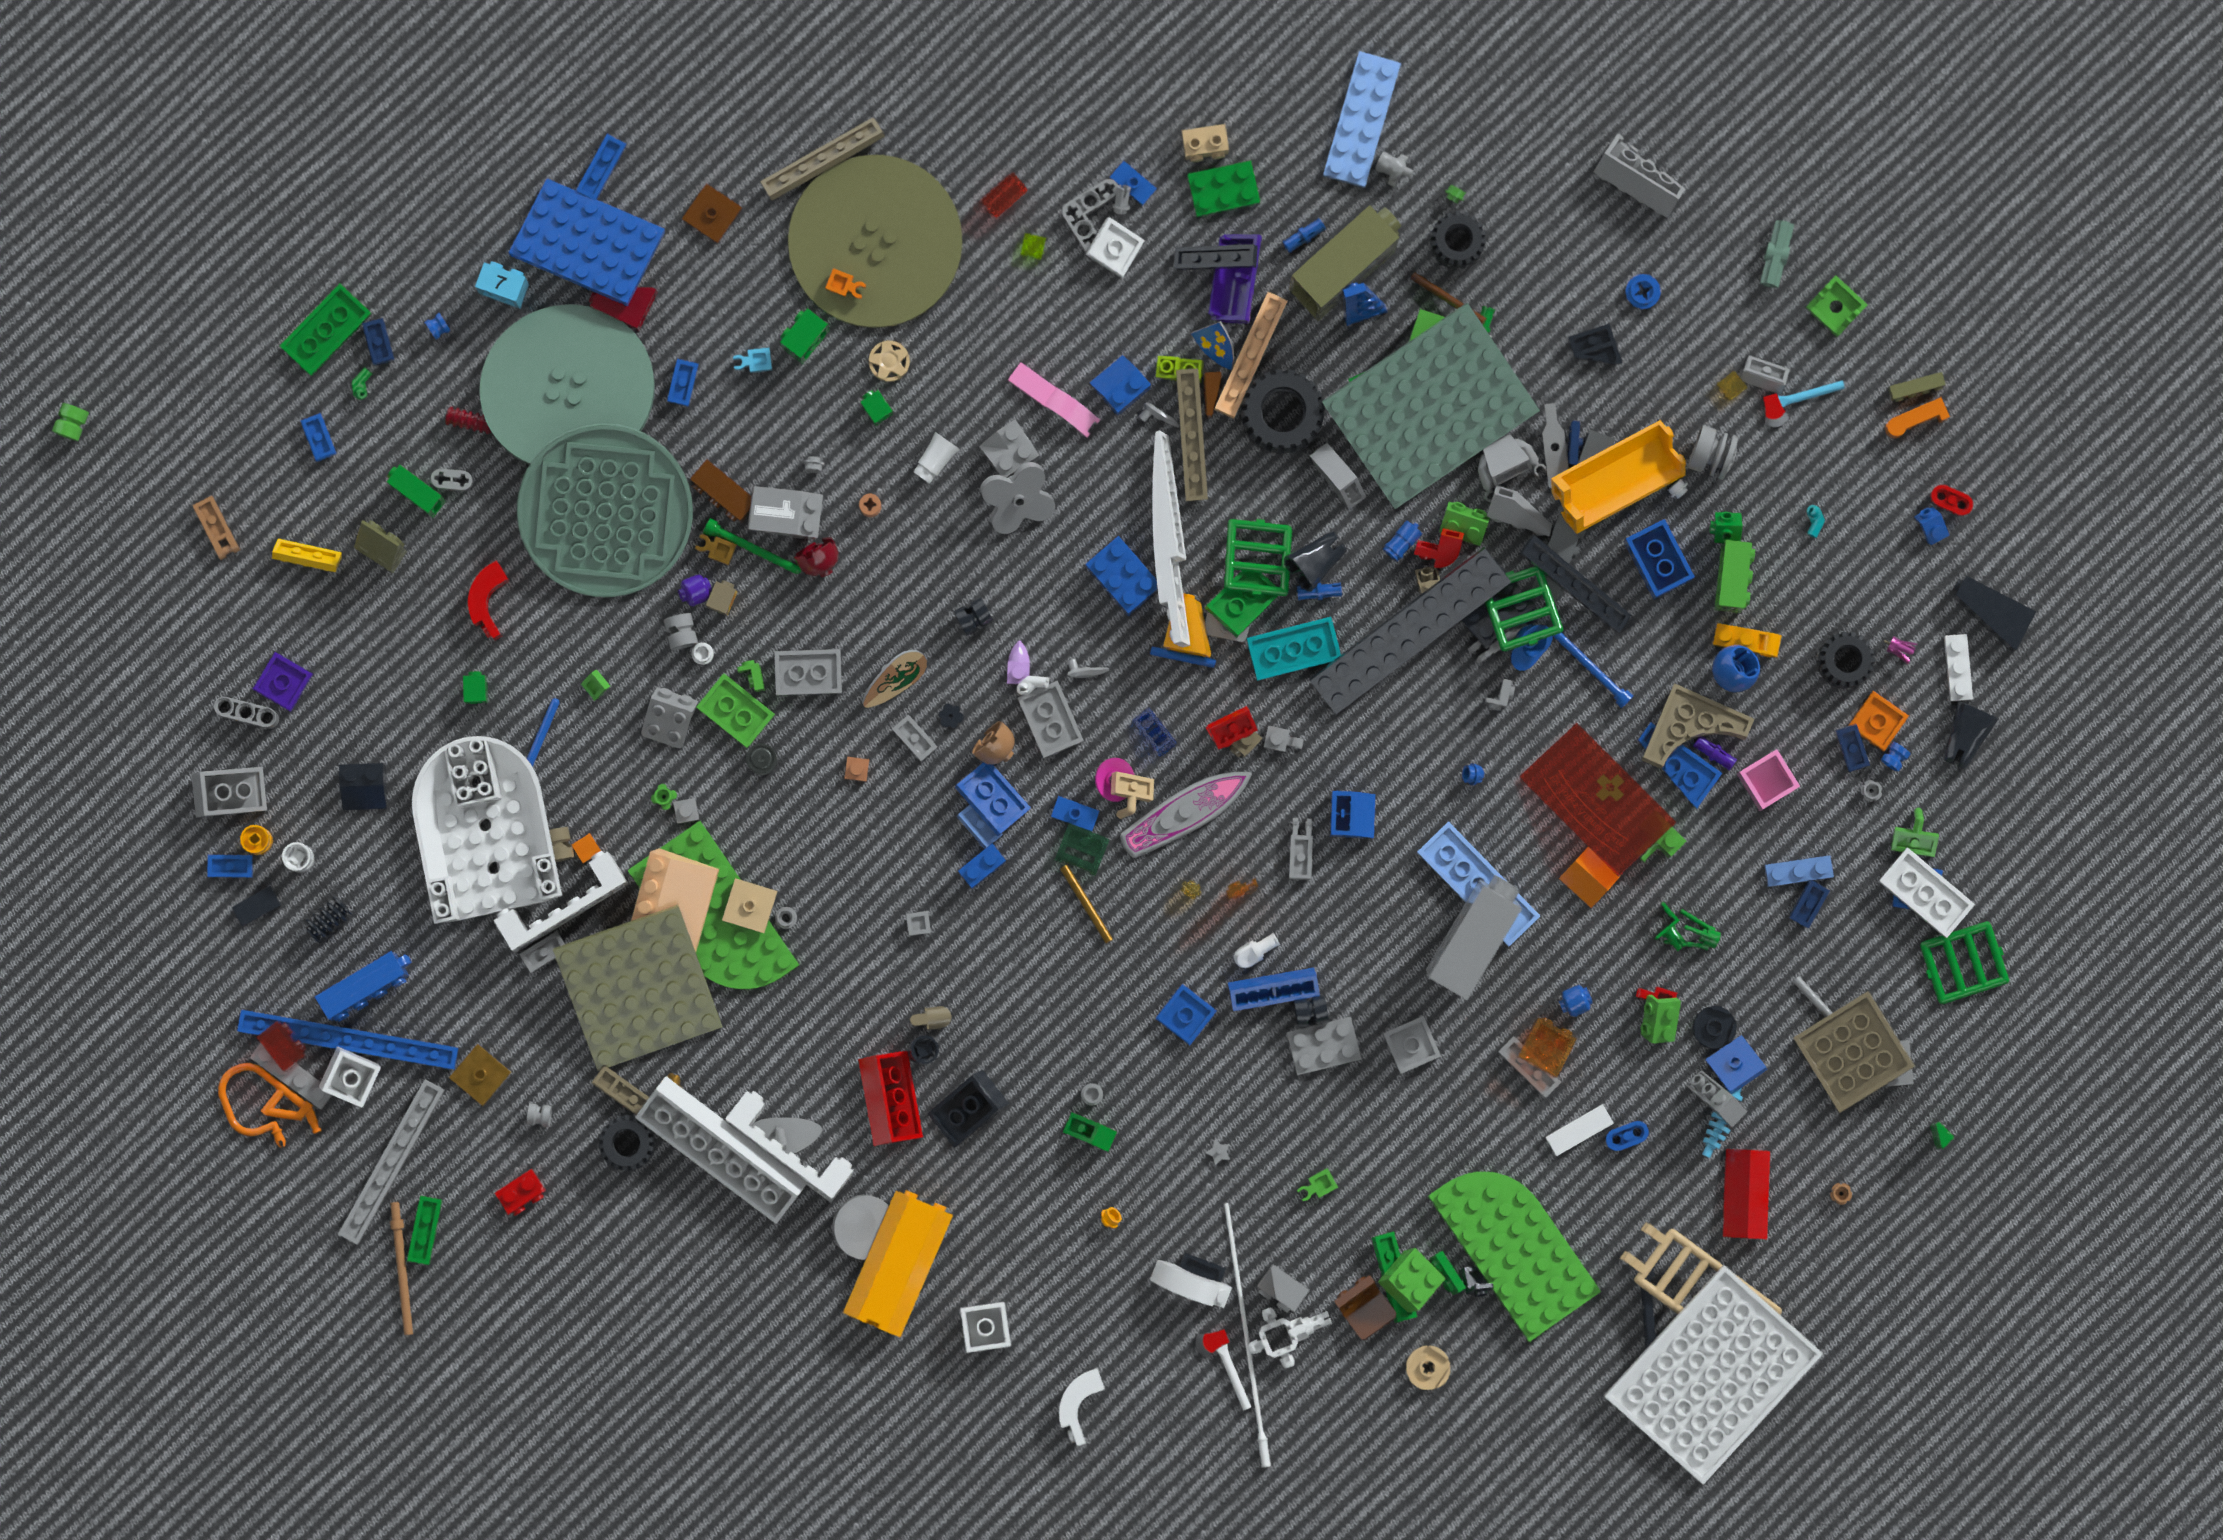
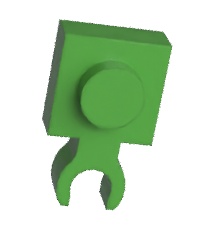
M1327 1168L1308 1178L1311 1185L1302 1186L1297 1192L1303 1189L1306 1190L1308 1196L1302 1199V1201L1310 1199L1313 1193H1316L1318 1198L1338 1188Z

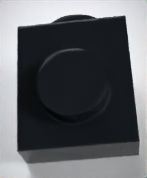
M1476 1266L1461 1269L1463 1284L1466 1287V1295L1483 1297L1488 1295L1487 1292L1494 1288L1493 1283H1487Z

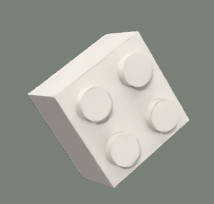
M337 1046L319 1087L326 1093L363 1108L381 1067L371 1060Z
M1005 1302L960 1308L967 1352L1011 1346Z

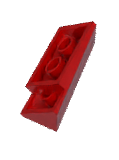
M1726 1149L1723 1237L1767 1239L1770 1151Z

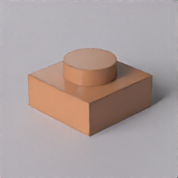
M847 757L845 779L867 782L869 759Z

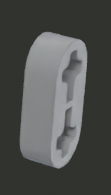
M437 469L431 475V482L436 488L441 490L463 492L468 491L472 487L473 478L466 471ZM440 473H443L445 478H451L450 481H443L442 485H439V482L435 479L440 477ZM465 475L469 482L465 483L464 487H461L459 482H454V479H461Z

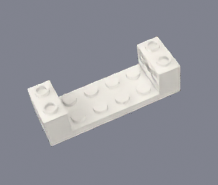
M600 851L591 857L593 861L589 862L602 885L601 887L595 885L586 891L587 895L580 899L577 896L567 902L568 907L563 910L560 908L553 910L548 914L549 918L545 921L539 919L529 925L530 930L526 928L517 911L513 909L508 910L506 908L497 914L498 918L494 922L513 952H519L629 885L609 852L604 853Z
M746 1091L725 1121L807 1182V1186L831 1203L852 1176V1164L842 1157L840 1160L835 1157L822 1176L818 1178L816 1170L809 1165L805 1168L800 1164V1159L791 1152L786 1154L782 1151L783 1146L774 1139L771 1141L766 1139L765 1132L757 1126L751 1127L764 1110L765 1104L759 1094L754 1091L752 1093Z

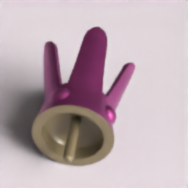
M1893 636L1891 642L1884 640L1885 643L1889 644L1886 652L1895 654L1905 663L1909 664L1910 659L1902 652L1914 654L1915 647L1910 645H1918L1917 643L1901 641Z

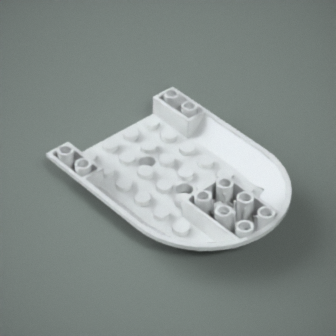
M483 736L461 738L448 743L436 751L427 760L418 774L412 796L413 818L434 924L471 919L498 913L506 908L511 910L547 902L562 896L540 783L536 772L526 757L513 746L503 741ZM479 776L481 783L478 784V787L474 788L472 780ZM484 819H489L491 822V828L488 831L481 829L480 825ZM492 862H497L500 866V870L496 874H491L489 871V866Z

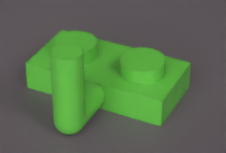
M1916 808L1914 810L1915 822L1913 830L1895 827L1891 850L1903 852L1908 847L1915 854L1935 857L1939 834L1922 831L1924 823L1923 811L1921 808Z

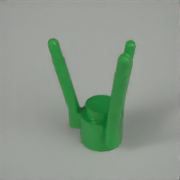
M1681 909V914L1705 928L1701 931L1685 925L1684 928L1700 935L1699 941L1702 942H1688L1685 946L1702 948L1707 951L1709 947L1715 949L1721 932L1715 931V927L1704 923ZM1664 940L1665 944H1671L1668 940Z

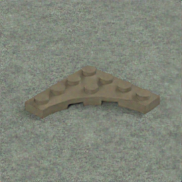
M1674 683L1642 761L1662 769L1668 757L1679 746L1691 739L1704 735L1721 734L1746 740L1754 718Z

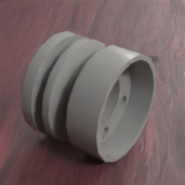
M1702 425L1688 463V468L1701 473L1706 464L1710 465L1709 476H1713L1716 468H1719L1718 479L1723 480L1734 462L1737 453L1738 437L1733 435L1729 444H1727L1728 433H1724L1718 441L1715 440L1716 429Z

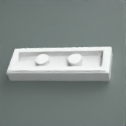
M1602 1104L1545 1138L1554 1154L1558 1156L1612 1125L1613 1121Z

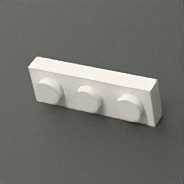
M1967 634L1944 636L1950 702L1972 700Z

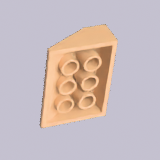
M660 848L650 851L631 921L679 905L696 952L719 869Z

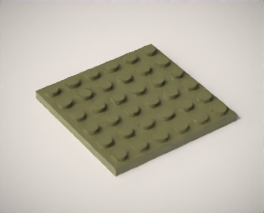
M679 905L553 948L597 1071L601 1070L604 1065L611 1067L722 1028L720 1017Z

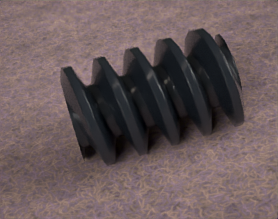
M333 896L335 904L327 901V910L319 908L320 916L312 913L313 922L307 918L305 919L307 924L305 928L319 944L321 943L320 936L328 937L326 930L332 933L335 932L333 924L341 927L340 919L344 921L349 920L347 913L354 916L348 907L335 896Z

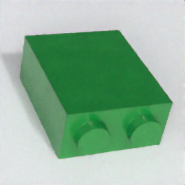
M401 465L397 468L393 467L387 475L389 479L386 482L394 490L431 518H434L446 503V500L439 493Z

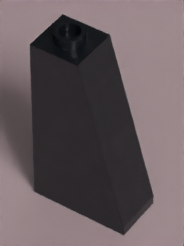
M1968 576L1963 577L1962 580L1958 579L1953 587V591H1955L1953 598L2009 651L2015 652L2036 611Z

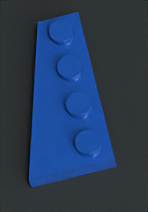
M1352 283L1346 286V289H1343L1344 320L1347 326L1388 312L1385 304L1364 283Z

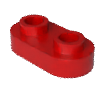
M1938 485L1931 491L1930 499L1932 503L1957 516H1965L1973 509V500L1969 495L1947 485ZM1938 493H1943L1945 499L1939 500L1937 497ZM1958 502H1963L1965 508L1959 509L1957 506Z

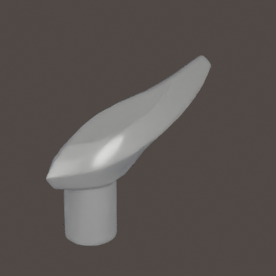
M1144 403L1146 409L1139 415L1144 422L1153 415L1158 420H1163L1179 428L1180 425L1172 417L1154 405Z
M1076 659L1068 661L1070 672L1067 675L1075 678L1092 677L1109 671V668L1104 667L1079 668Z

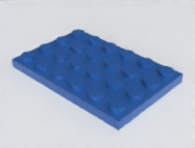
M546 179L509 251V255L628 306L665 234V229L599 200H593L550 179Z

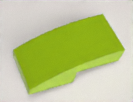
M1158 356L1156 378L1177 381L1176 370L1198 368L1199 383H1202L1204 361Z

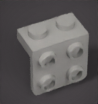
M657 687L650 699L641 731L642 736L676 748H682L698 701L693 700L690 696L679 695L669 689Z

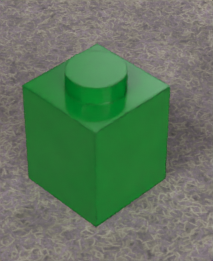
M871 390L862 396L861 406L875 426L894 414L879 390L875 392Z
M468 672V676H463L465 704L488 703L487 677L482 675V672Z

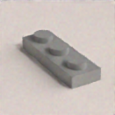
M1514 1036L1498 1051L1544 1098L1561 1083Z

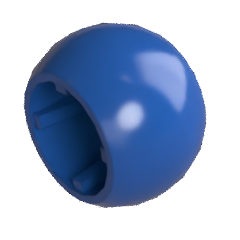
M1731 645L1722 649L1716 655L1712 665V672L1715 681L1724 690L1733 693L1743 692L1750 689L1757 682L1760 674V664L1756 655L1749 648L1741 645Z

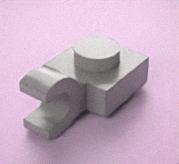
M1268 726L1264 748L1286 752L1287 746L1302 749L1304 740L1289 737L1290 730Z

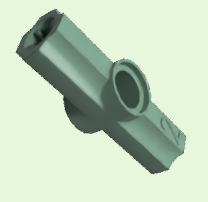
M1783 220L1775 221L1771 240L1767 245L1764 256L1765 265L1760 284L1770 288L1779 287L1783 267L1786 265L1789 256V243L1794 224Z

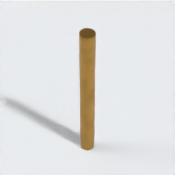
M1065 865L1060 868L1105 943L1113 940L1069 866Z

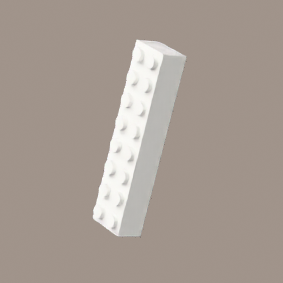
M668 1077L663 1079L635 1117L776 1224L807 1184V1182Z

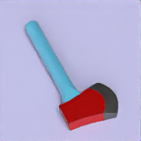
M1843 381L1789 396H1778L1776 393L1763 397L1765 425L1770 427L1783 425L1789 419L1783 407L1845 389Z

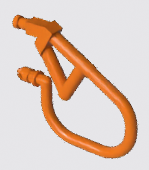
M242 1063L230 1068L222 1076L218 1086L219 1099L229 1124L238 1133L245 1136H258L272 1130L273 1132L271 1133L274 1135L276 1145L282 1148L280 1141H282L283 1147L286 1143L281 1132L282 1129L279 1128L276 1121L254 1129L245 1128L237 1122L226 1095V1085L233 1075L242 1071L257 1073L277 1089L261 1109L262 1113L270 1117L302 1121L306 1117L313 1129V1134L321 1132L313 1105L302 1099L259 1065ZM285 1096L300 1109L297 1112L274 1107Z

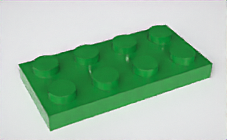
M339 283L281 343L280 347L312 377L372 313Z

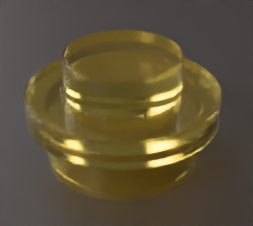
M1189 880V882L1184 881L1182 883L1181 891L1186 896L1194 900L1197 896H1201L1202 892L1199 890L1201 887L1196 882Z

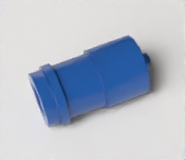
M1406 520L1397 530L1395 536L1385 544L1383 551L1398 562L1403 558L1406 551L1422 536L1420 530L1417 529L1419 525L1417 523L1411 524Z

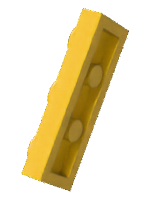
M282 539L277 540L272 551V559L332 572L337 571L342 557V552Z

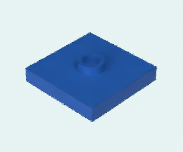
M1182 984L1155 1019L1190 1046L1217 1010Z
M1742 1035L1705 1059L1731 1095L1767 1071V1067Z

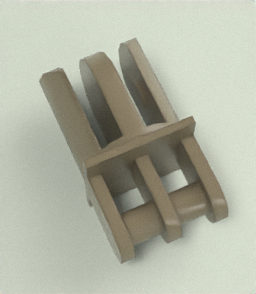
M943 1006L925 1008V1013L911 1016L910 1022L913 1026L927 1025V1030L948 1026L952 1016L950 1011Z

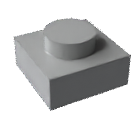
M695 798L674 802L677 824L699 820Z
M928 911L906 914L909 936L931 933Z

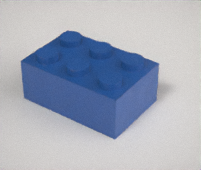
M1665 519L1623 541L1653 600L1695 578Z
M1119 536L1085 564L1086 569L1127 616L1132 614L1158 591L1157 579Z

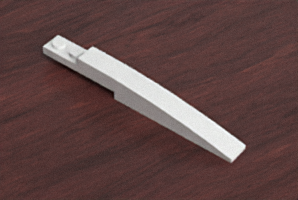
M1156 431L1152 507L1157 587L1160 604L1169 608L1167 609V616L1171 622V640L1174 644L1183 648L1191 646L1179 562L1186 560L1169 435Z

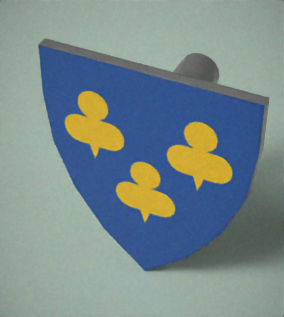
M1220 321L1191 333L1196 343L1210 359L1229 370L1233 369L1234 349L1228 335L1231 331V327L1228 324L1223 326Z

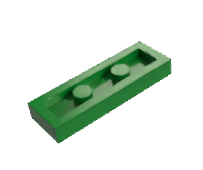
M420 1196L407 1261L430 1265L442 1199Z

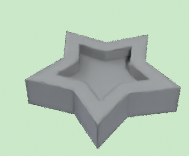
M1214 1139L1213 1148L1205 1153L1213 1157L1215 1165L1221 1159L1230 1160L1227 1154L1229 1144L1221 1145Z

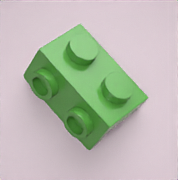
M1449 502L1439 533H1442L1443 528L1464 533L1463 541L1480 546L1489 517L1481 509H1471L1460 502Z
M1647 995L1641 1035L1652 1044L1674 1042L1681 1001L1678 998L1657 999L1653 995Z

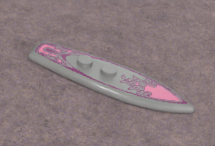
M1222 773L1205 778L1179 791L1120 834L1124 849L1132 858H1137L1202 827L1224 812L1239 797L1250 780L1252 773Z

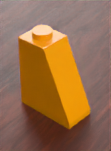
M1183 593L1191 646L1182 648L1173 643L1170 637V630L1172 629L1169 620L1164 647L1172 651L1210 658L1211 651L1201 603L1195 599L1194 595Z

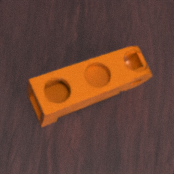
M1940 397L1892 418L1886 424L1885 431L1889 437L1899 438L1910 428L1936 417L1938 422L1941 423L1950 416Z

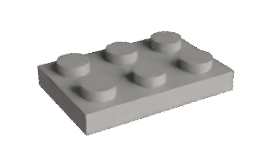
M841 650L775 651L776 696L842 694Z
M1058 681L1049 684L1048 688H1039L1028 695L1017 698L1043 759L1084 741Z
M1351 1017L1287 1032L1297 1075L1361 1060Z

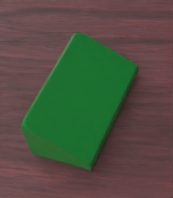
M1940 1122L1930 1125L1936 1150L1944 1149L1953 1140L1954 1136Z

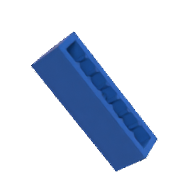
M1314 967L1228 982L1233 1011L1320 996Z

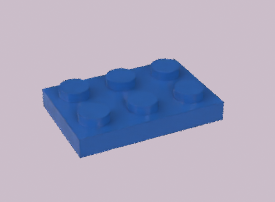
M983 762L955 786V789L997 836L1001 835L1031 809L994 765Z

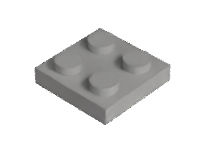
M1424 1016L1383 1033L1400 1074L1441 1057Z

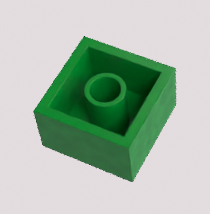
M808 308L804 312L801 310L794 318L795 324L791 329L786 328L780 336L782 339L780 342L782 349L802 365L830 332L828 324Z

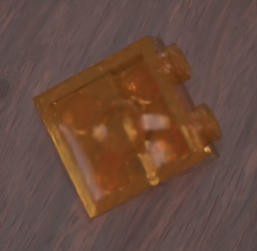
M1537 1018L1525 1038L1526 1041L1517 1057L1557 1078L1577 1038L1573 1037V1033L1568 1029L1561 1028L1560 1030L1553 1026L1554 1022L1548 1018Z

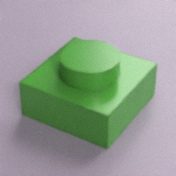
M597 669L581 683L594 701L600 698L610 687Z

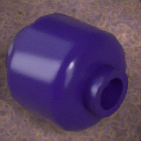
M695 575L682 580L681 589L678 590L681 601H686L689 606H696L708 601L712 592L708 579L706 577L703 578L701 575Z

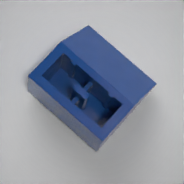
M1332 791L1330 837L1374 838L1375 794Z

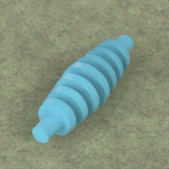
M1742 1088L1732 1094L1738 1101H1742L1743 1098L1740 1095ZM1715 1112L1712 1113L1711 1117L1718 1121L1717 1123L1709 1121L1708 1125L1714 1129L1713 1131L1707 1129L1706 1134L1710 1138L1704 1137L1703 1140L1706 1143V1147L1702 1155L1708 1158L1711 1157L1716 1148L1719 1149L1721 1147V1144L1717 1143L1718 1140L1724 1142L1726 1139L1721 1133L1729 1134L1731 1131L1725 1127V1124H1729Z

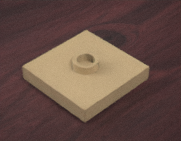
M735 878L722 921L765 934L777 891Z

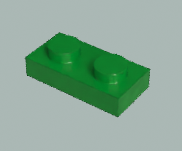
M1443 1251L1429 1258L1431 1264L1444 1276L1445 1280L1442 1283L1449 1293L1451 1292L1452 1295H1455L1466 1288Z

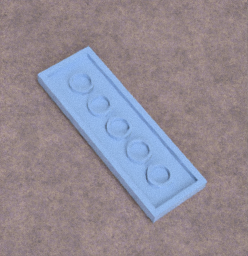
M1359 51L1324 170V177L1365 188L1401 63Z
M1449 821L1417 851L1426 863L1465 903L1479 879L1487 884L1490 883L1494 875L1504 879ZM1519 893L1515 900L1518 901L1522 909L1503 939V942L1508 947L1540 917Z

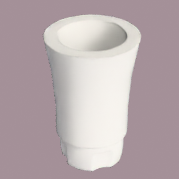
M935 432L929 446L918 461L919 464L914 473L930 483L935 478V475H939L944 466L960 449Z

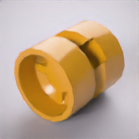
M250 825L242 831L240 842L247 852L254 855H263L271 849L273 838L271 833L262 826Z

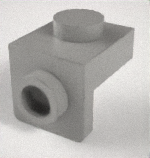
M1503 679L1498 700L1485 698L1484 704H1487L1489 709L1501 711V708H1506L1508 699L1512 700L1515 687L1511 686L1512 681Z

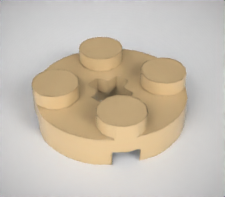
M1422 1346L1415 1349L1408 1357L1406 1373L1409 1380L1416 1387L1424 1390H1433L1441 1387L1447 1381L1450 1375V1362L1447 1355L1441 1349L1434 1346ZM1432 1362L1434 1371L1425 1374L1423 1372L1424 1367H1422L1423 1363L1428 1364Z

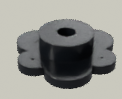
M947 703L943 706V711L939 712V717L942 718L940 722L943 727L951 726L956 728L958 723L964 720V715L960 712L959 706L953 707L952 704Z

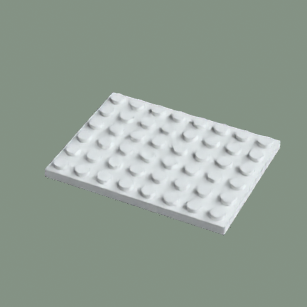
M1723 1265L1604 1396L1704 1484L1823 1353Z

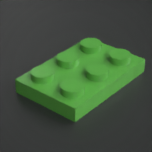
M724 673L696 707L747 749L775 716L772 711Z

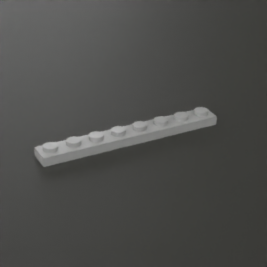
M426 1079L424 1080L338 1234L359 1245L443 1095L444 1089Z

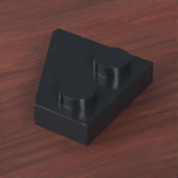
M1610 324L1568 337L1574 359L1615 365L1623 363Z

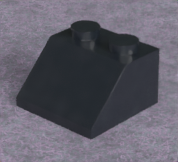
M384 763L339 765V787L343 810L387 809L386 765Z

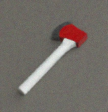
M1225 1329L1213 1333L1197 1334L1196 1348L1199 1353L1206 1358L1214 1351L1219 1353L1243 1411L1251 1408L1228 1352L1227 1343H1230Z

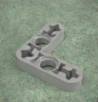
M1112 179L1103 180L1066 203L1062 209L1064 220L1085 253L1091 245L1089 242L1084 244L1083 241L1089 240L1093 235L1096 237L1098 234L1087 218V215L1116 197L1118 184ZM1105 185L1109 187L1114 186L1113 194L1110 195L1108 192L1103 194L1102 198L1104 200L1100 201V197L1095 191L1098 189L1099 193L1105 190ZM1088 195L1094 196L1097 200L1096 204L1092 207L1084 203V199ZM1071 207V209H1077L1076 216L1078 220L1081 217H1083L1084 220L1078 221L1073 226L1071 223H1074L1075 219L1072 215H1066L1068 213V208ZM1080 225L1089 227L1090 232L1087 236H1080L1077 229Z

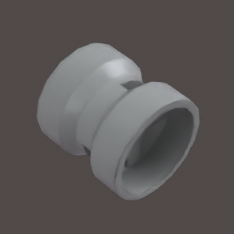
M530 1103L527 1113V1125L541 1124L542 1127H549L552 1106L544 1105L539 1107L537 1104Z

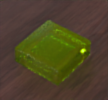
M1025 233L1020 255L1042 260L1046 238Z

